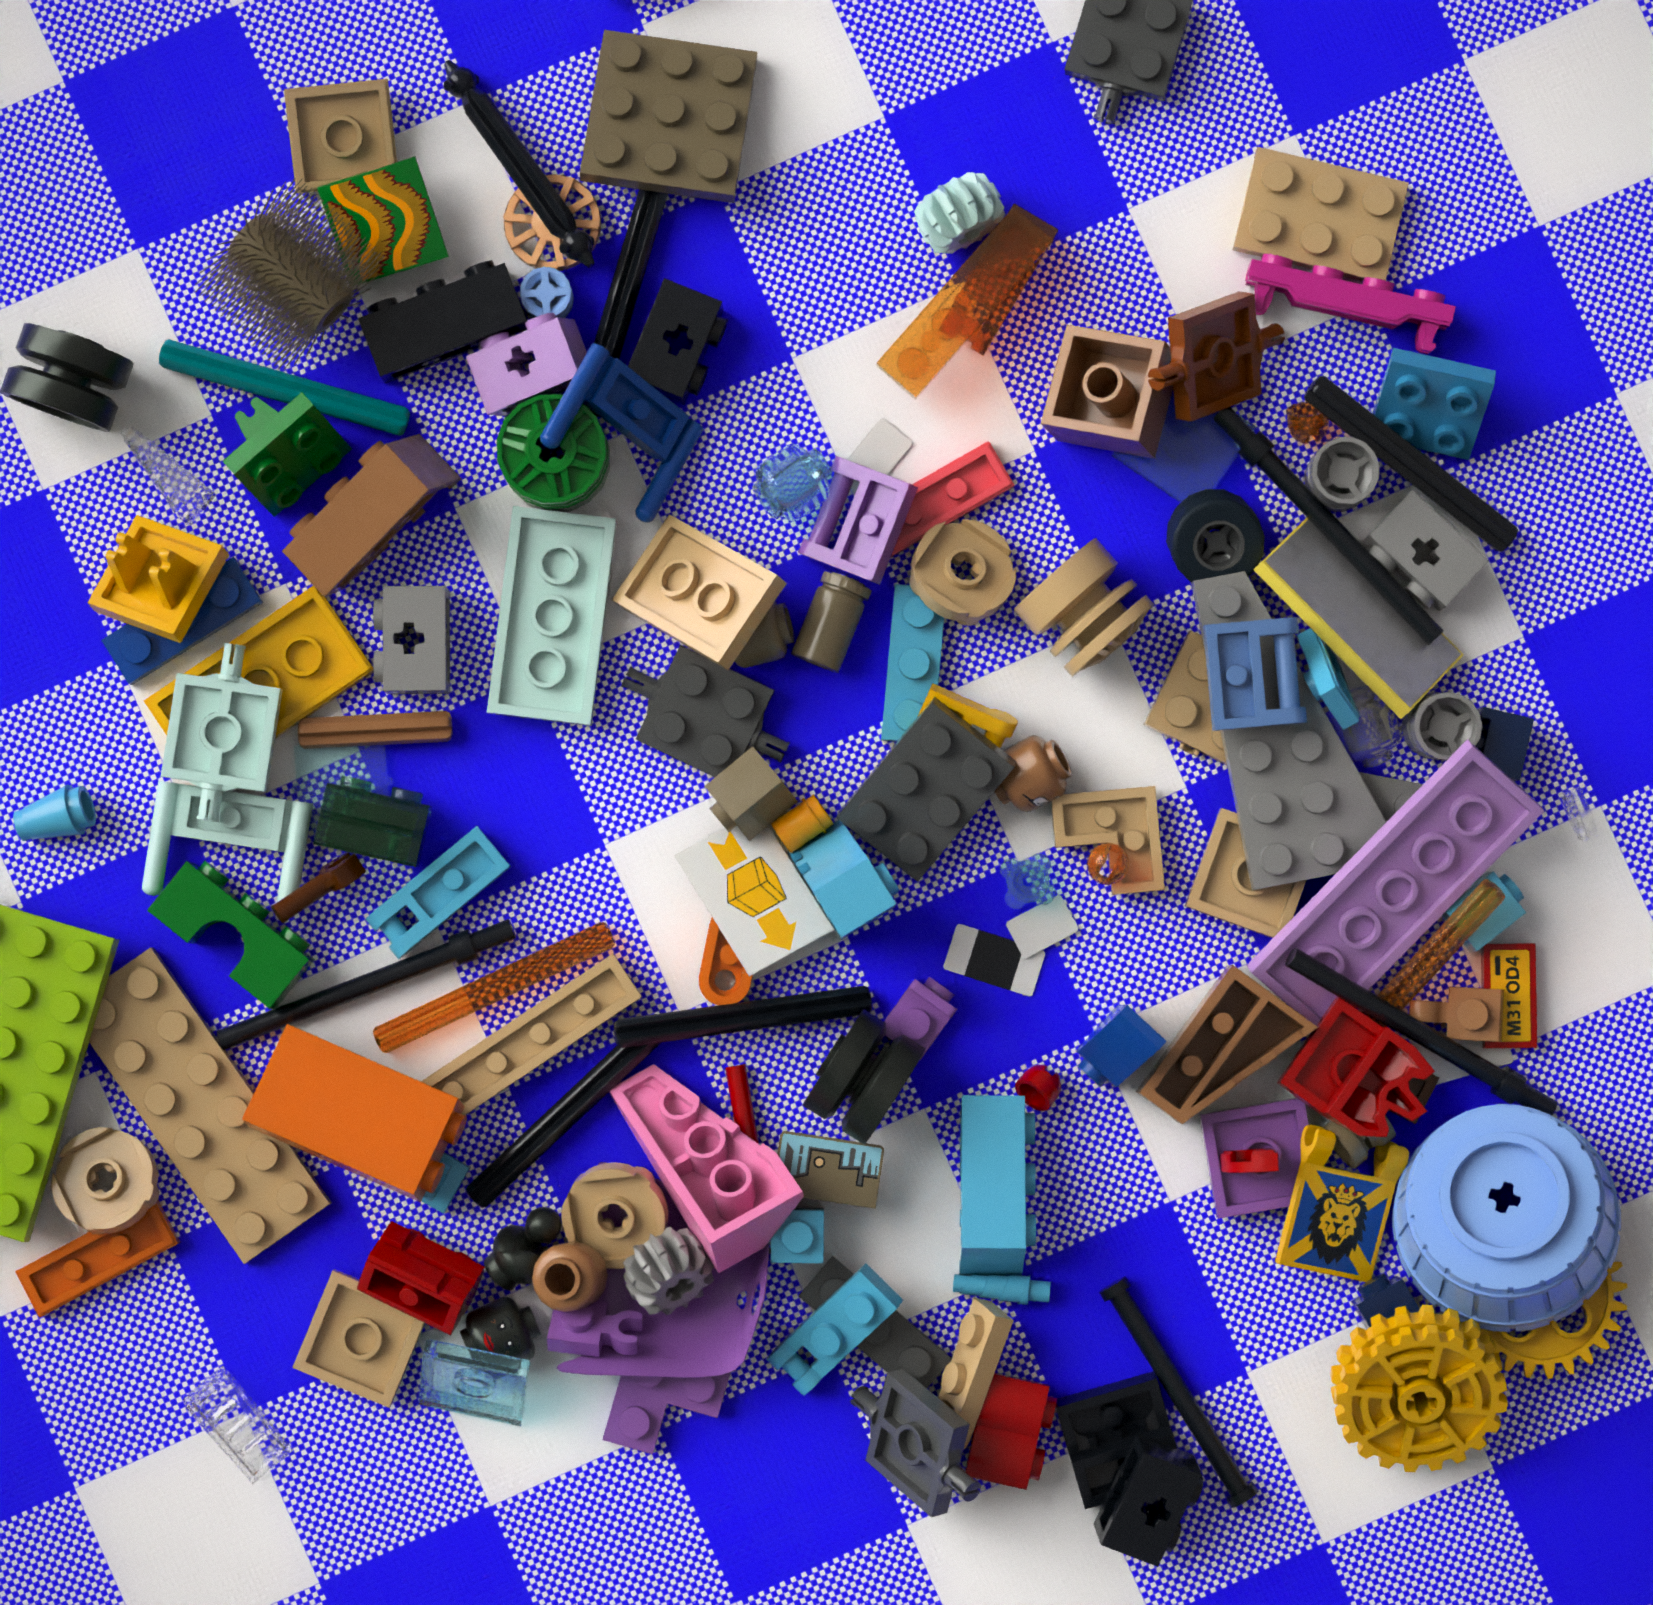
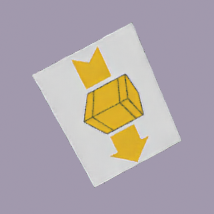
M737 826L730 832L723 828L674 855L749 977L834 930L769 826L751 841L746 838Z

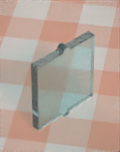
M300 745L294 746L297 783L292 786V791L298 795L299 802L313 804L309 831L392 824L389 787L393 785L394 781L392 777L388 776L386 745L304 749Z

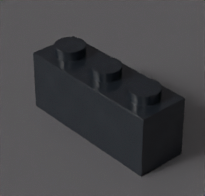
M492 260L481 262L467 268L464 271L466 277L447 285L445 279L434 280L418 287L415 290L417 296L398 303L397 299L393 297L381 300L367 307L369 314L358 318L379 375L384 383H389L481 348L479 342L490 336L503 332H508L512 336L527 330L525 325L527 319L505 263L495 266Z

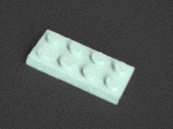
M513 506L487 706L488 714L592 726L617 526L616 518Z

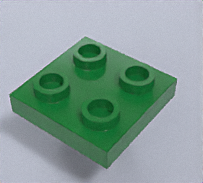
M303 392L279 412L258 397L253 398L250 402L255 410L253 416L248 417L242 411H238L235 414V419L246 441L223 460L230 471L274 517L284 508L296 503L309 486L323 474L335 469L341 459L352 450Z

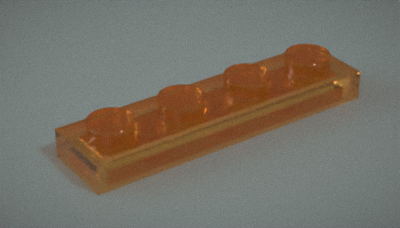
M1013 207L878 360L876 366L916 400L1049 249L1054 240L1016 207Z

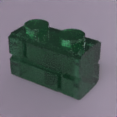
M341 776L340 785L327 783L313 844L419 868L432 812V806L421 804L422 793L393 787L391 796H384L370 792L372 782L347 776Z

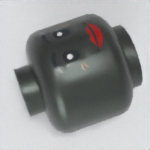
M502 1297L468 1313L465 1321L467 1328L460 1330L461 1337L475 1369L484 1367L488 1373L493 1375L500 1374L531 1360L535 1355V1345L532 1339L542 1335L530 1307L527 1306L519 1310L516 1302L509 1297Z

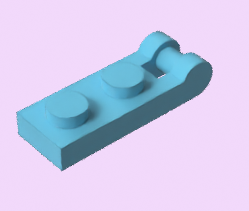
M476 826L374 910L365 920L375 932L380 929L392 943L389 949L399 960L511 868V865L482 830ZM406 906L419 920L409 930L396 916Z
M865 1263L769 1354L766 1360L776 1370L782 1367L795 1380L792 1385L805 1396L828 1372L898 1309L903 1299ZM802 1346L816 1358L810 1366L796 1353Z

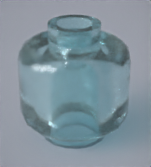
M789 444L759 464L756 469L757 482L752 485V488L759 502L772 518L778 519L782 516L788 521H797L828 499L830 488L826 478L832 475V470L817 449L814 448L807 452L797 444Z

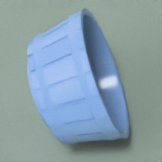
M1495 1104L1465 1111L1450 1119L1432 1132L1417 1147L1398 1182L1394 1198L1392 1228L1394 1242L1397 1241L1396 1249L1408 1277H1412V1283L1431 1304L1435 1307L1438 1305L1443 1313L1448 1308L1458 1311L1461 1322L1472 1318L1479 1323L1480 1329L1510 1332V1329H1516L1517 1332L1549 1325V1322L1552 1320L1556 1322L1570 1315L1584 1304L1583 1301L1585 1299L1589 1300L1599 1289L1608 1275V1268L1611 1269L1617 1255L1621 1237L1618 1234L1621 1231V1209L1617 1190L1608 1168L1599 1153L1580 1133L1561 1120L1540 1110L1514 1104ZM1504 1183H1509L1514 1186L1513 1195L1521 1198L1518 1207L1509 1206L1506 1213H1500L1496 1211V1201L1489 1198V1193L1492 1189L1501 1190Z

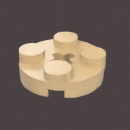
M962 519L960 523H950L944 525L945 522H942L929 529L915 549L911 560L909 585L923 603L936 614L946 619L957 621L964 626H972L981 619L996 613L1012 592L1016 581V568L1013 571V563L1009 557L1011 550L1006 540L996 530L982 522ZM964 561L970 563L973 566L970 574L975 579L962 580L954 574L953 568H951V563L960 566Z
M92 1128L72 1138L63 1147L58 1156L61 1160L57 1165L56 1175L52 1173L51 1191L58 1209L68 1220L92 1234L116 1233L131 1227L146 1214L148 1209L156 1204L159 1198V1188L157 1186L158 1169L150 1150L136 1137L123 1131L113 1130L112 1128ZM105 1168L111 1174L117 1173V1179L113 1182L114 1187L110 1191L105 1192L102 1189L94 1191L93 1184L99 1181L97 1173L99 1170Z
M603 1163L589 1168L574 1181L562 1205V1226L568 1242L586 1243L600 1253L606 1263V1268L622 1269L625 1268L623 1262L635 1254L633 1246L647 1242L650 1234L656 1237L664 1232L668 1224V1205L664 1193L655 1183V1178L648 1169L639 1166L633 1167L625 1163ZM610 1204L618 1205L620 1209H624L628 1214L623 1219L621 1227H614L612 1219H603L602 1212L607 1211Z

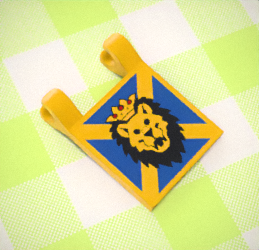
M1306 1125L1301 1135V1161L1275 1263L1367 1282L1373 1276L1395 1186L1408 1163L1409 1151L1404 1146H1399L1391 1141L1385 1146H1376L1373 1159L1374 1176L1324 1166L1336 1143L1335 1133L1325 1130L1321 1126Z

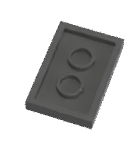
M934 697L839 810L836 818L918 882L1014 769L1017 761Z

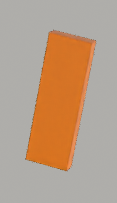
M157 1200L156 1204L148 1209L146 1214L131 1227L110 1234L103 1233L99 1235L88 1232L15 1271L40 1318L181 1242L159 1200Z

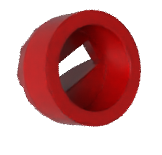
M1045 1064L1034 1065L1026 1070L1015 1083L1017 1094L1025 1096V1103L1039 1111L1048 1110L1061 1092L1060 1075L1056 1072L1052 1076L1047 1072L1049 1066Z

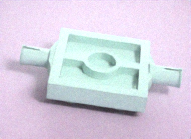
M224 643L220 674L215 673L203 677L182 673L176 674L161 777L189 781L202 788L197 819L219 822L223 791L246 789L267 793L283 689L256 685L241 677L246 646Z

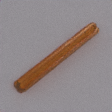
M599 922L373 1029L375 1041L383 1053H389L613 948L615 945L614 937L605 922Z

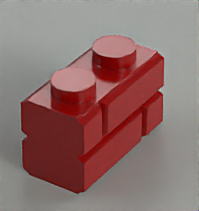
M391 1221L366 1260L357 1290L451 1336L473 1301L485 1266L474 1262L468 1255L462 1252H454L427 1239L417 1230L407 1229Z

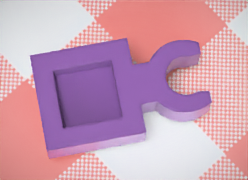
M596 1301L583 1309L570 1312L553 1310L547 1335V1349L552 1352L600 1357L602 1345H608L623 1355L638 1354V1336L625 1335L623 1332L628 1330L642 1332L643 1314L633 1310H625L614 1316L609 1315L608 1302Z

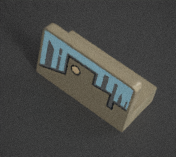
M783 1131L780 1134L777 1154L802 1189L803 1198L876 1209L884 1148L881 1145L869 1143L864 1145L856 1141Z

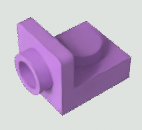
M928 977L924 984L914 979L884 1020L886 1023L885 1035L891 1040L901 1035L907 1036L926 1049L922 1055L923 1057L950 1018L958 1010L949 1004L954 994L931 977Z

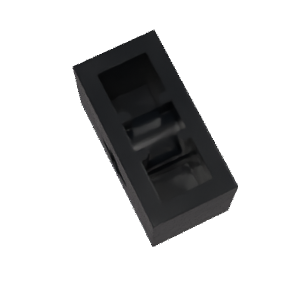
M664 278L628 367L665 397L685 405L689 393L698 396L709 369L708 366L701 364L708 346L711 345L716 348L719 346L729 319L721 316L724 310L722 301ZM684 332L687 334L688 344L692 348L690 350L682 348L678 355L675 356L672 354L670 343L667 342V339H677L680 333Z
M1137 1433L1094 1521V1527L1100 1544L1158 1567L1165 1551L1171 1552L1178 1542L1181 1533L1180 1520L1187 1505H1195L1202 1491L1203 1477L1194 1455Z

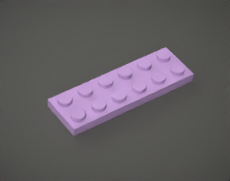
M1467 739L1247 964V967L1255 977L1291 1008L1317 1025L1331 1003L1338 996L1285 966L1286 959L1294 948H1298L1369 990L1544 812L1543 808Z

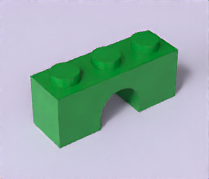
M204 860L200 867L193 862L186 861L147 911L187 943L193 944L199 940L210 926L219 922L232 924L243 937L244 953L229 977L269 1009L277 1008L315 961L314 958L305 952L311 944L287 925L281 932L265 920L270 913L267 908L247 893L241 899L237 898L224 887L229 878L206 860Z

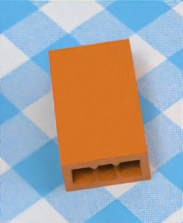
M286 1024L242 1120L256 1131L421 1203L426 1191L433 1193L437 1188L445 1169V1164L440 1163L442 1155L448 1143L455 1145L458 1142L465 1128L467 1116L462 1114L465 1106L459 1098Z

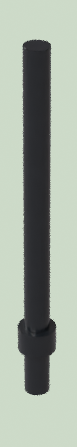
M1231 407L1225 408L1215 415L1213 420L1241 448L1238 453L1251 467L1257 465L1420 637L1430 645L1444 630L1272 451L1275 445L1261 431L1256 434Z
M508 919L474 933H470L468 929L448 937V943L217 1030L219 1042L223 1050L284 1028L286 1024L297 1023L456 961L459 966L479 959L478 953L516 939L514 929Z
M1294 948L1288 955L1285 966L1489 1085L1491 1093L1509 1104L1516 1101L1523 1106L1540 1110L1551 1116L1555 1112L1557 1101L1526 1084V1077L1508 1066L1502 1069L1298 948Z

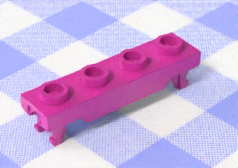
M1264 253L1261 261L1252 259L1248 265L1245 285L1254 287L1256 315L1258 316L1266 312L1272 302L1274 292H1279L1286 296L1291 306L1392 330L1405 322L1416 324L1418 326L1415 335V349L1418 353L1426 355L1431 353L1436 347L1433 339L1437 330L1445 331L1453 321L1456 306L1444 304L1445 295L1437 292L1415 289L1413 296L1393 292L1395 284L1389 281L1364 277L1362 285L1342 280L1344 272L1330 267L1314 265L1312 273L1293 269V260L1273 254Z

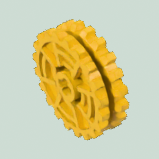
M1422 1304L1419 1311L1410 1313L1406 1306L1397 1307L1393 1317L1386 1319L1380 1313L1371 1317L1372 1326L1367 1330L1356 1327L1350 1333L1352 1341L1350 1346L1340 1345L1336 1352L1337 1361L1340 1364L1331 1366L1330 1372L1331 1382L1335 1384V1386L1331 1387L1334 1404L1338 1405L1334 1408L1337 1424L1344 1425L1342 1428L1344 1439L1348 1444L1358 1442V1454L1365 1459L1376 1455L1378 1456L1379 1466L1390 1469L1395 1463L1403 1464L1405 1472H1416L1419 1465L1426 1464L1431 1471L1440 1470L1445 1460L1452 1459L1457 1464L1467 1460L1465 1451L1470 1448L1480 1451L1487 1445L1485 1434L1487 1432L1497 1433L1501 1427L1500 1417L1497 1414L1507 1411V1397L1503 1392L1508 1389L1503 1373H1500L1503 1370L1499 1353H1493L1496 1348L1490 1334L1479 1336L1481 1333L1480 1325L1472 1318L1461 1322L1458 1311L1448 1308L1443 1314L1434 1313L1433 1305Z

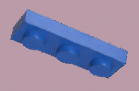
M232 557L222 567L181 643L129 624L124 625L101 641L128 684L133 685L264 602L238 561Z

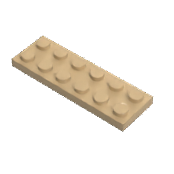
M150 947L110 975L89 1043L243 1264H246L332 1202L293 1146L250 1128L242 1120L254 1090L226 1050H223L217 1037L154 947Z

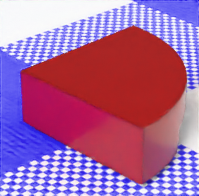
M1271 1148L1228 1150L1220 1153L1221 1172L1279 1171L1278 1152Z

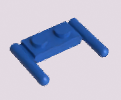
M592 343L541 433L540 441L547 448H557L584 403L653 459L660 460L662 463L635 510V515L640 521L649 523L656 517L704 428L699 423L688 419V414L621 360L611 357L610 352L606 348Z

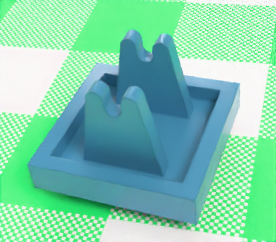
M1393 348L1373 414L1417 449L1469 460L1495 385L1496 370Z

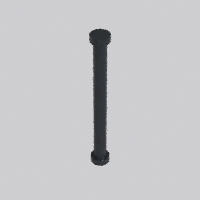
M1126 1276L1114 1281L1102 1289L1099 1294L1104 1302L1110 1300L1230 1494L1226 1498L1230 1506L1234 1508L1255 1496L1259 1492L1253 1482H1246L1127 1288L1131 1284Z

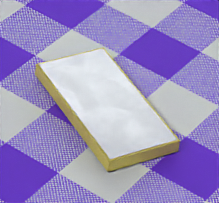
M1308 518L1301 522L1253 569L1400 719L1408 714L1464 655L1443 633L1428 645Z

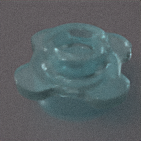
M1038 853L1033 855L1030 860L1016 861L1013 858H1009L1001 864L1000 874L1006 879L1008 890L1004 899L1010 908L1020 909L1025 903L1036 901L1046 905L1053 901L1056 890L1049 882L1048 870L1051 867V862L1047 856ZM1029 876L1032 878L1033 883L1031 886L1027 887L1023 884L1024 877Z

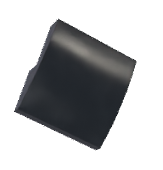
M1154 1371L1057 1399L1056 1411L1085 1509L1103 1505L1137 1433L1177 1448Z

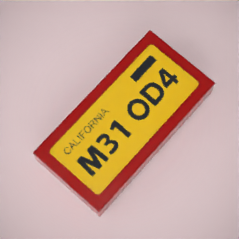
M1536 943L1486 944L1481 948V987L1486 989H1504L1502 1042L1482 1041V1048H1537Z

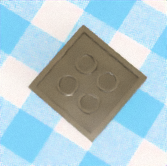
M604 30L580 168V181L734 203L757 65V52Z

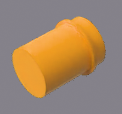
M814 794L806 800L804 798L801 799L802 802L771 823V826L790 853H793L822 832L827 833L826 829L834 825Z

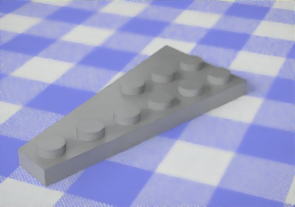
M1245 571L1191 582L1204 651V625L1272 619ZM1273 636L1260 637L1266 710L1280 709ZM1298 664L1301 707H1306L1307 723L1220 730L1252 890L1336 874L1387 822L1319 701L1316 700L1310 691Z

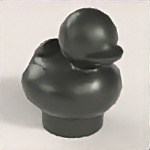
M539 1207L530 1212L526 1219L525 1227L509 1225L499 1231L494 1239L493 1252L484 1260L486 1271L496 1284L506 1290H513L519 1284H533L534 1265L544 1252L541 1243H549L560 1234L562 1222L559 1214L549 1207Z

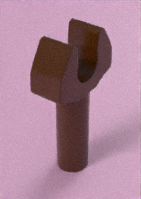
M347 852L321 867L318 876L271 907L277 918L284 923L329 892L347 887L365 873L366 870L355 854L350 855Z

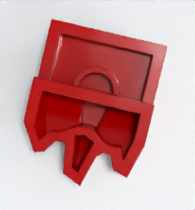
M1336 997L1316 1025L1318 1028L1311 1032L1277 1081V1084L1313 1110L1358 1136L1387 1137L1389 1126L1385 1115L1388 1110L1411 1121L1428 1112L1411 1092L1408 1082L1412 1078L1425 1080L1435 1070L1415 1046L1390 1028L1380 1026L1348 1002Z

